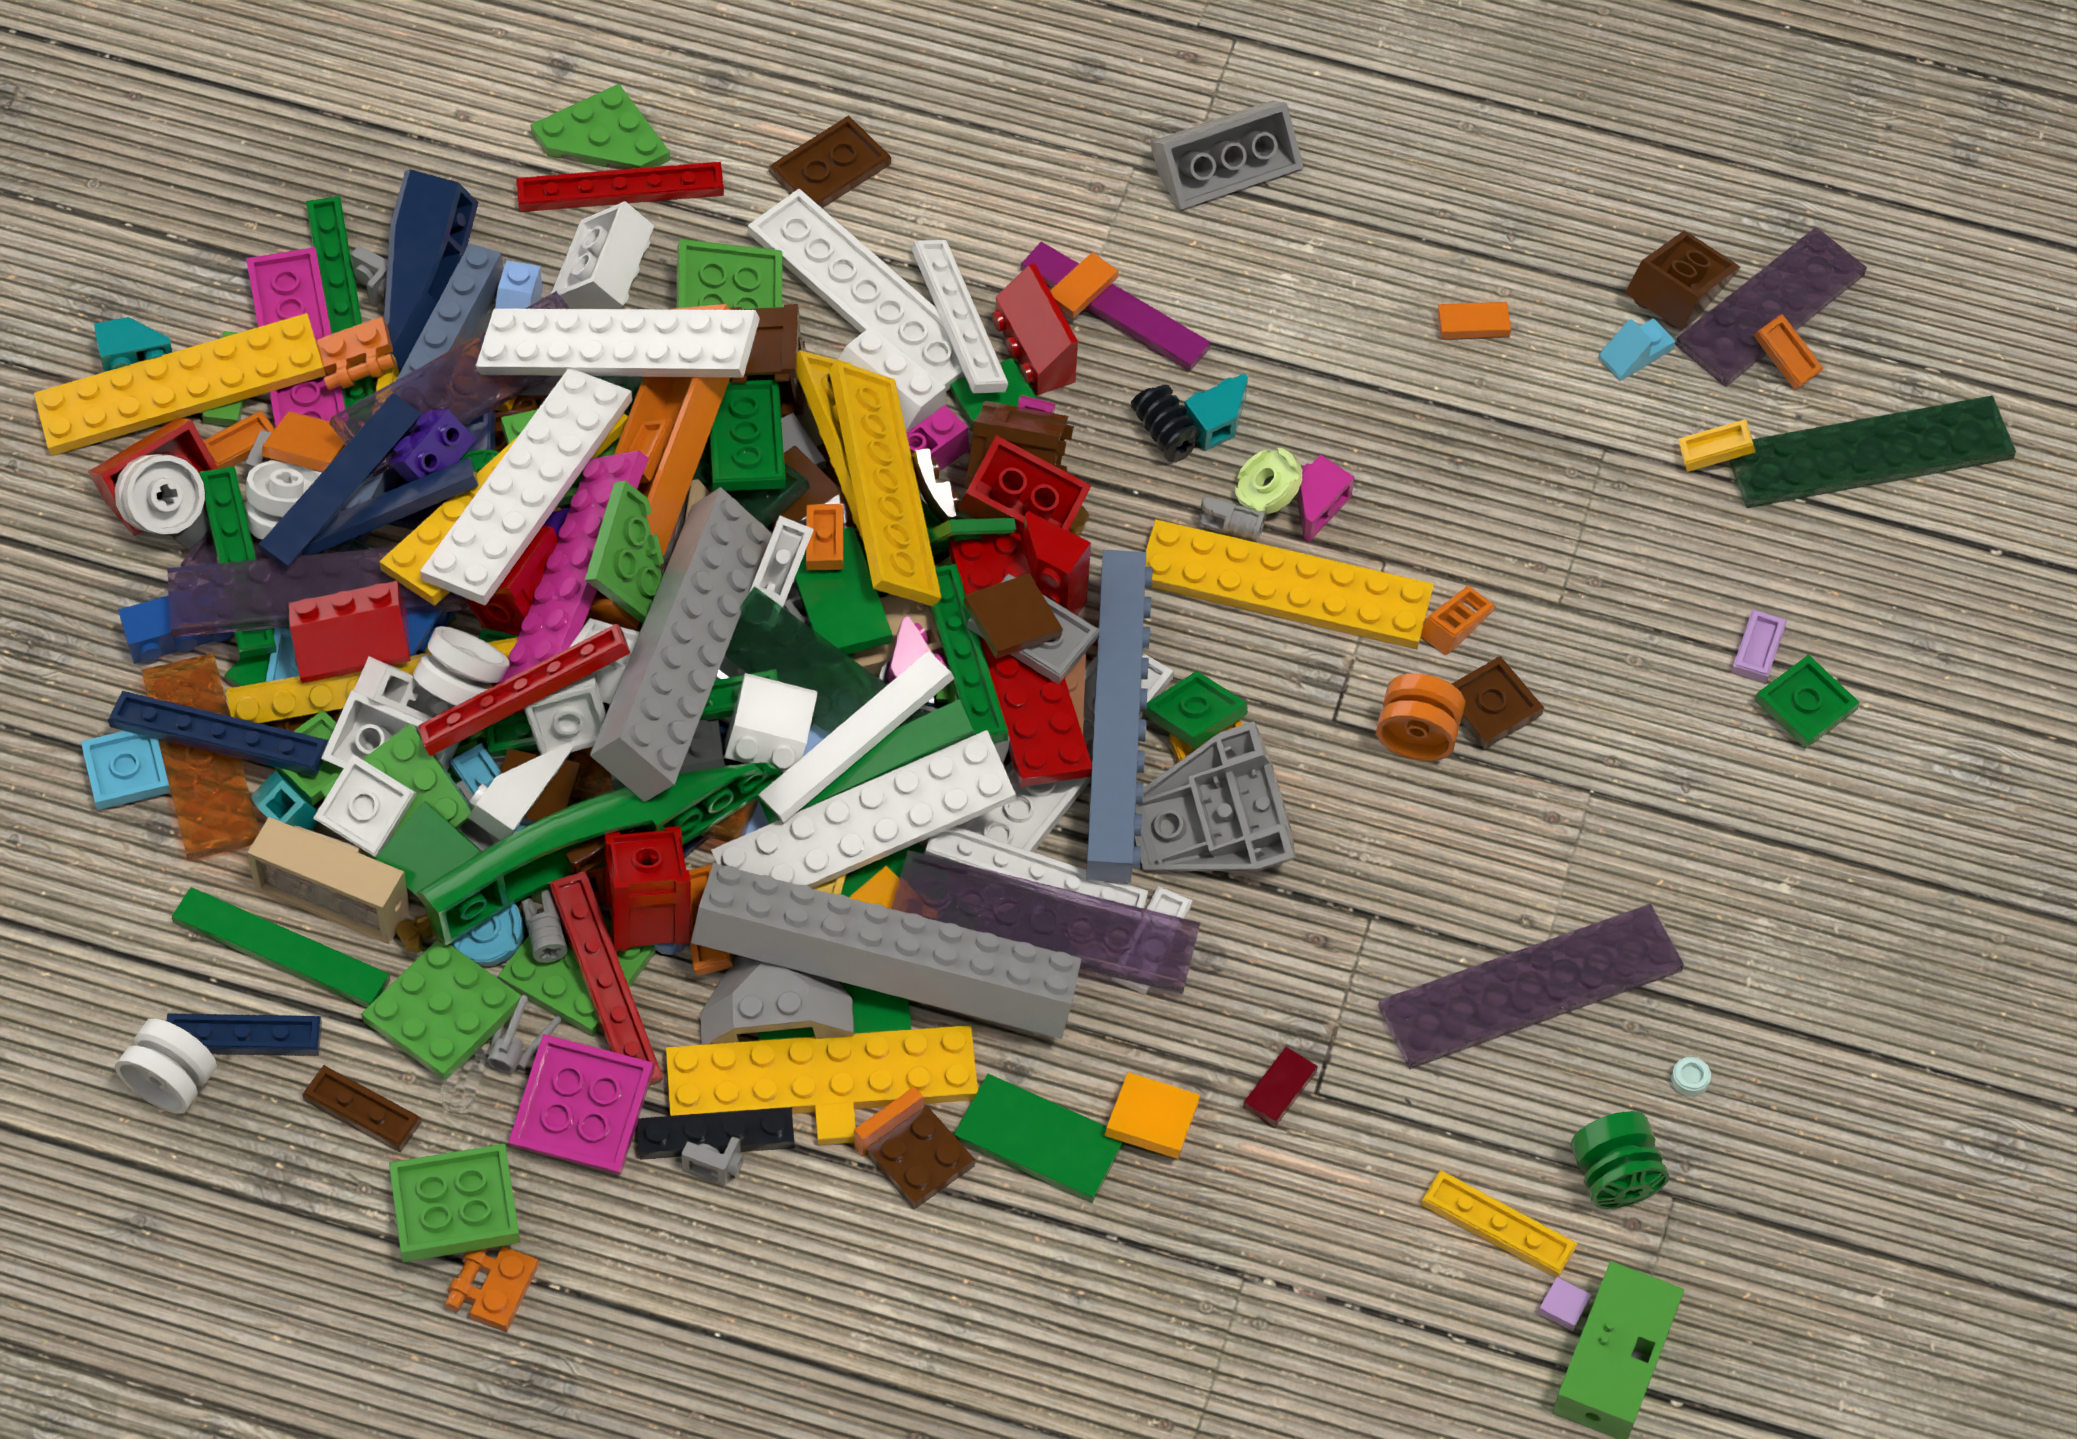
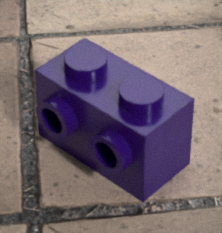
M449 409L428 410L419 417L416 422L417 428L411 435L404 437L397 443L394 448L395 454L389 459L388 463L407 483H410L457 463L477 439Z

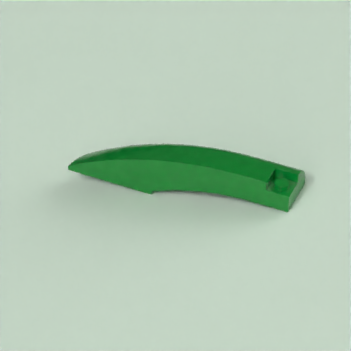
M767 762L729 765L679 773L675 785L646 802L641 800L627 787L598 795L546 816L503 838L418 891L417 896L426 907L429 924L447 946L510 905L548 887L549 882L571 876L567 869L565 853L586 840L637 827V833L663 831L665 827L680 826L683 846L757 799L756 794L773 783L782 775V772L774 764ZM604 863L594 869L604 867Z

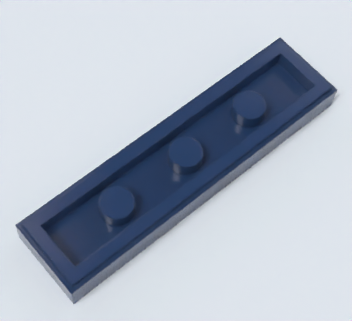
M167 1013V1022L184 1029L197 1038L211 1054L319 1056L322 1028L321 1016Z

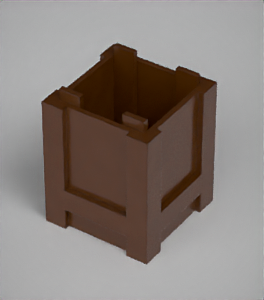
M798 304L784 305V307L730 308L731 310H756L760 320L744 377H730L729 381H732L733 384L747 383V381L775 380V382H779L781 415L787 416L791 413H794L795 416L803 415L805 393L797 379V352L799 350L806 352L805 341H802Z
M985 401L979 416L974 421L965 489H968L996 435L1067 472L1068 466L1061 465L1062 456L1065 455L1067 443L1065 439L1072 440L1074 426L1067 425L1069 416Z

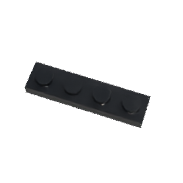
M792 1107L639 1118L640 1160L681 1157L687 1141L696 1145H710L717 1149L720 1154H724L732 1137L740 1139L741 1152L795 1148Z

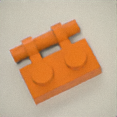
M382 316L317 339L321 361L328 375L324 377L328 390L340 386L343 389L353 386L356 380L370 375L375 378L384 375L385 370L396 367L391 354L393 348L388 326Z
M504 1246L501 1247L496 1259L486 1255L489 1248L466 1252L462 1259L464 1266L458 1278H453L448 1288L450 1295L445 1303V1307L451 1311L459 1312L464 1301L473 1304L470 1311L471 1320L507 1333L539 1267L538 1259ZM478 1271L488 1274L481 1289L472 1286Z

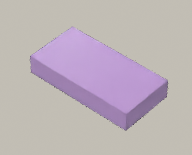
M1752 609L1731 673L1766 683L1787 620Z

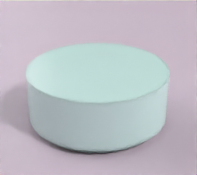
M1683 1058L1674 1066L1671 1076L1672 1085L1677 1092L1684 1096H1699L1709 1086L1711 1071L1709 1066L1699 1058Z

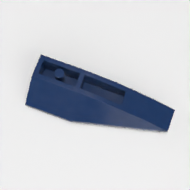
M411 169L404 172L390 224L384 320L388 326L393 348L391 354L396 358L399 374L467 248L479 203L459 182Z

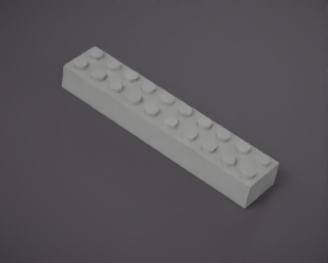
M721 487L691 506L590 754L592 758L644 802L675 785L772 535L761 522L755 519Z
M713 863L698 908L691 940L693 944L1060 1039L1063 1037L1072 1006L1082 959L1065 952L1051 951L1033 946L1030 943L997 937L991 933L970 930L953 923L939 922L924 918L918 914H909L889 909L880 904H870L841 894H831L812 889L806 885H797L774 879L768 875H758L739 870L733 866H723Z

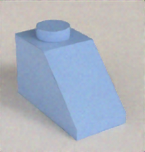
M506 260L498 285L495 309H538L543 292L540 266Z

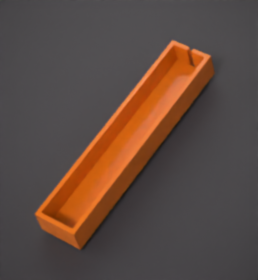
M719 304V305L697 306V307H687V308H676V309H669V310H731V309H730L726 304ZM643 377L614 455L627 453L642 421L671 419L674 423L667 447L651 481L639 483L637 488L649 500L652 513L647 515L651 535L657 534L663 557L730 377ZM597 590L583 627L590 618L612 625L618 623L620 627L626 629H637L639 621Z

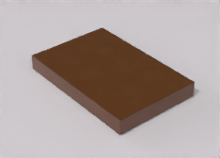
M848 115L769 165V173L790 194L800 189L817 205L824 208L891 165V156Z

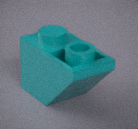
M130 317L94 323L104 372L172 353L169 337Z
M1245 373L1234 378H1226L1217 386L1205 392L1194 393L1184 402V407L1187 410L1186 415L1194 420L1193 426H1197L1201 431L1197 442L1204 451L1235 437L1246 400L1248 377Z
M277 770L250 796L256 807L267 818L271 817L295 827L296 825L308 830H312L319 823L313 819L317 810Z

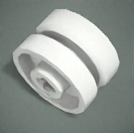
M143 455L129 462L119 474L114 489L116 506L125 521L135 529L162 535L179 533L191 526L201 514L205 501L204 483L197 470L186 460L171 455ZM162 491V497L158 500L157 493Z
M277 460L258 464L251 469L246 481L247 502L245 505L250 533L263 540L322 472Z
M440 626L435 628L428 642V649L432 655L421 657L413 675L419 685L430 693L457 706L492 688L491 683L502 681L510 664L503 653L485 641L466 632Z
M148 1019L134 1038L136 1046H128L115 1064L116 1072L133 1092L152 1105L175 1114L185 1113L198 1095L196 1086H204L217 1068L216 1060L197 1038L184 1029L161 1019Z

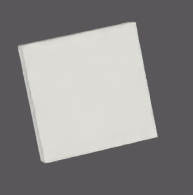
M594 676L578 680L524 708L540 755L566 743L574 747L571 752L593 747L607 714Z
M352 754L313 819L376 857L391 839L418 793L357 755Z

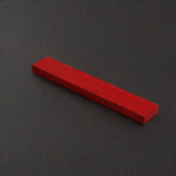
M721 161L516 178L519 212L616 205L624 201L629 204L724 196Z
M619 624L612 625L420 724L418 727L424 748L432 756L630 654L625 635Z
M583 871L549 882L548 887L609 1050L653 1062L655 1068L649 1086L662 1082L661 1070L586 872Z

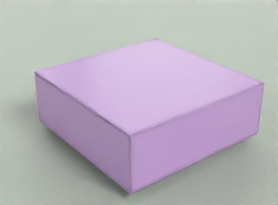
M1556 1277L1539 1308L1538 1314L1574 1331L1592 1295Z

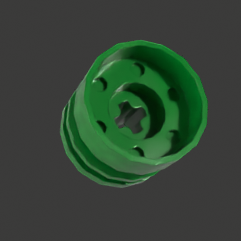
M1628 1111L1604 1116L1584 1126L1571 1139V1148L1579 1168L1586 1172L1584 1182L1586 1187L1590 1189L1589 1196L1597 1208L1614 1209L1636 1204L1656 1194L1669 1181L1667 1167L1662 1163L1663 1157L1656 1148H1653L1656 1139L1649 1121L1643 1113Z

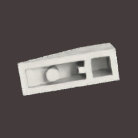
M779 516L739 619L772 632L774 631L814 529Z
M370 656L354 688V691L376 702L425 722L456 706L423 688L414 679V675Z
M566 743L496 776L489 787L481 784L470 800L474 808L468 818L499 840L513 834L564 764L574 747Z

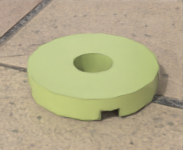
M1277 448L1274 451L1269 449L1260 451L1248 459L1240 469L1237 476L1239 483L1238 488L1235 486V494L1239 502L1248 509H1255L1258 512L1262 511L1266 515L1277 512L1289 504L1298 493L1302 483V467L1299 461L1283 448ZM1274 475L1273 480L1268 485L1263 486L1264 481Z

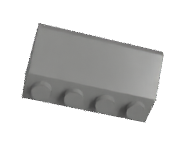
M1273 100L1150 141L1158 174L1180 210L1304 168L1287 103Z

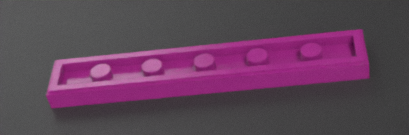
M1041 241L1023 260L1021 271L1028 265L1035 263L1047 286L1052 289L1079 263ZM1111 284L1085 308L1188 371H1191L1210 350V341L1114 284Z

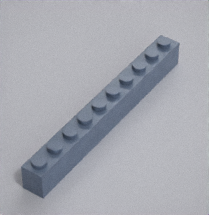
M469 243L386 400L392 393H395L422 414L428 410L437 409L467 341L473 334L482 315L487 314L497 295L498 285L504 269L501 252ZM415 425L406 436H410L411 433L417 428V425ZM394 450L339 512L394 489L400 478L399 473L388 463L389 459L395 454ZM371 532L347 542L364 547Z
M1103 550L1098 625L1100 632L1097 645L1086 880L1131 883L1132 868H1140L1141 846H1134V836L1141 837L1142 814H1135V804L1142 805L1144 783L1136 782L1137 773H1144L1145 751L1138 750V741L1145 742L1146 719H1139V711L1146 710L1148 689L1141 688V679H1148L1149 658L1142 657V649H1149L1150 627H1143V618L1150 619L1151 597H1145L1144 595L1145 588L1152 587L1153 567H1146V552Z

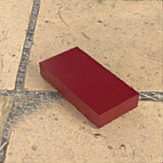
M1285 1047L1246 1098L1243 1108L1271 1126L1276 1127L1317 1073L1318 1066L1290 1048Z

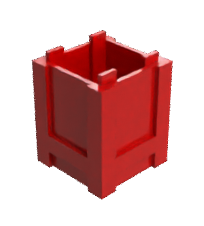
M553 526L541 527L486 605L464 597L481 623V629L486 628L519 636L522 622L535 600L534 592L539 586L547 568V560L554 552L558 543V536Z
M680 826L665 827L663 831L630 834L612 832L605 834L604 896L606 907L611 909L612 942L615 951L629 950L631 946L672 942L675 945L690 944L691 879L689 870H686Z

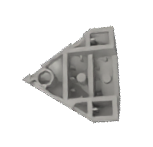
M739 955L733 961L734 967L728 969L701 1011L702 1045L741 1042L740 1034L805 1027L813 1028L816 1039L854 1036L853 1000L838 981Z

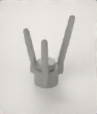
M526 995L520 997L506 1034L502 1035L503 1025L493 1035L486 1053L488 1057L487 1063L492 1068L506 1074L515 1073L517 1067L525 1070L529 1059L538 1050L542 1035H550L561 1022V1017L556 1016L524 1052L522 1049L523 1042L514 1035L528 1000Z

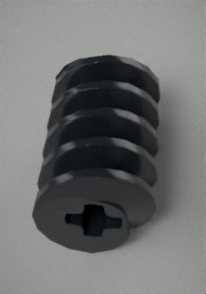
M1169 385L1147 388L1133 398L1131 408L1136 411L1137 417L1143 422L1145 429L1150 432L1151 438L1157 442V447L1164 453L1165 459L1169 462L1181 461L1193 451L1201 431L1197 426H1193L1194 420L1186 415L1187 410L1183 405H1179L1180 400L1176 395H1172L1173 389Z

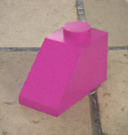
M1319 455L1312 464L1307 463L1302 467V483L1297 493L1303 538L1308 542L1320 532L1352 497L1355 477L1322 455Z

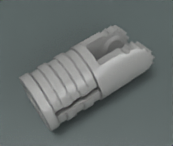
M1208 496L1202 498L1201 508L1205 512L1199 516L1198 525L1200 527L1232 535L1236 538L1240 537L1243 540L1259 542L1266 519L1265 512H1258L1255 509L1237 506V504Z
M550 889L541 893L543 913L538 914L537 907L530 898L522 901L534 959L543 963L557 961L567 953L560 916Z

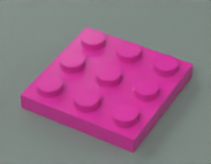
M543 1034L510 1135L509 1145L518 1149L621 1175L655 1068L654 1063Z

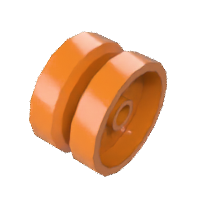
M1417 673L1396 676L1388 683L1383 703L1384 708L1379 716L1376 735L1380 743L1387 749L1404 758L1417 761H1437L1447 758L1454 751L1459 730L1458 726L1462 720L1466 701L1462 693L1455 686L1438 677Z

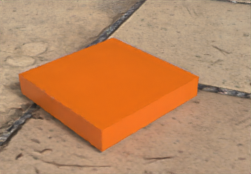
M288 411L262 445V456L323 472L355 436L356 428Z

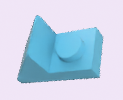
M1654 318L1641 326H1638L1634 320L1630 319L1601 351L1598 358L1619 381H1622L1672 351L1676 341Z

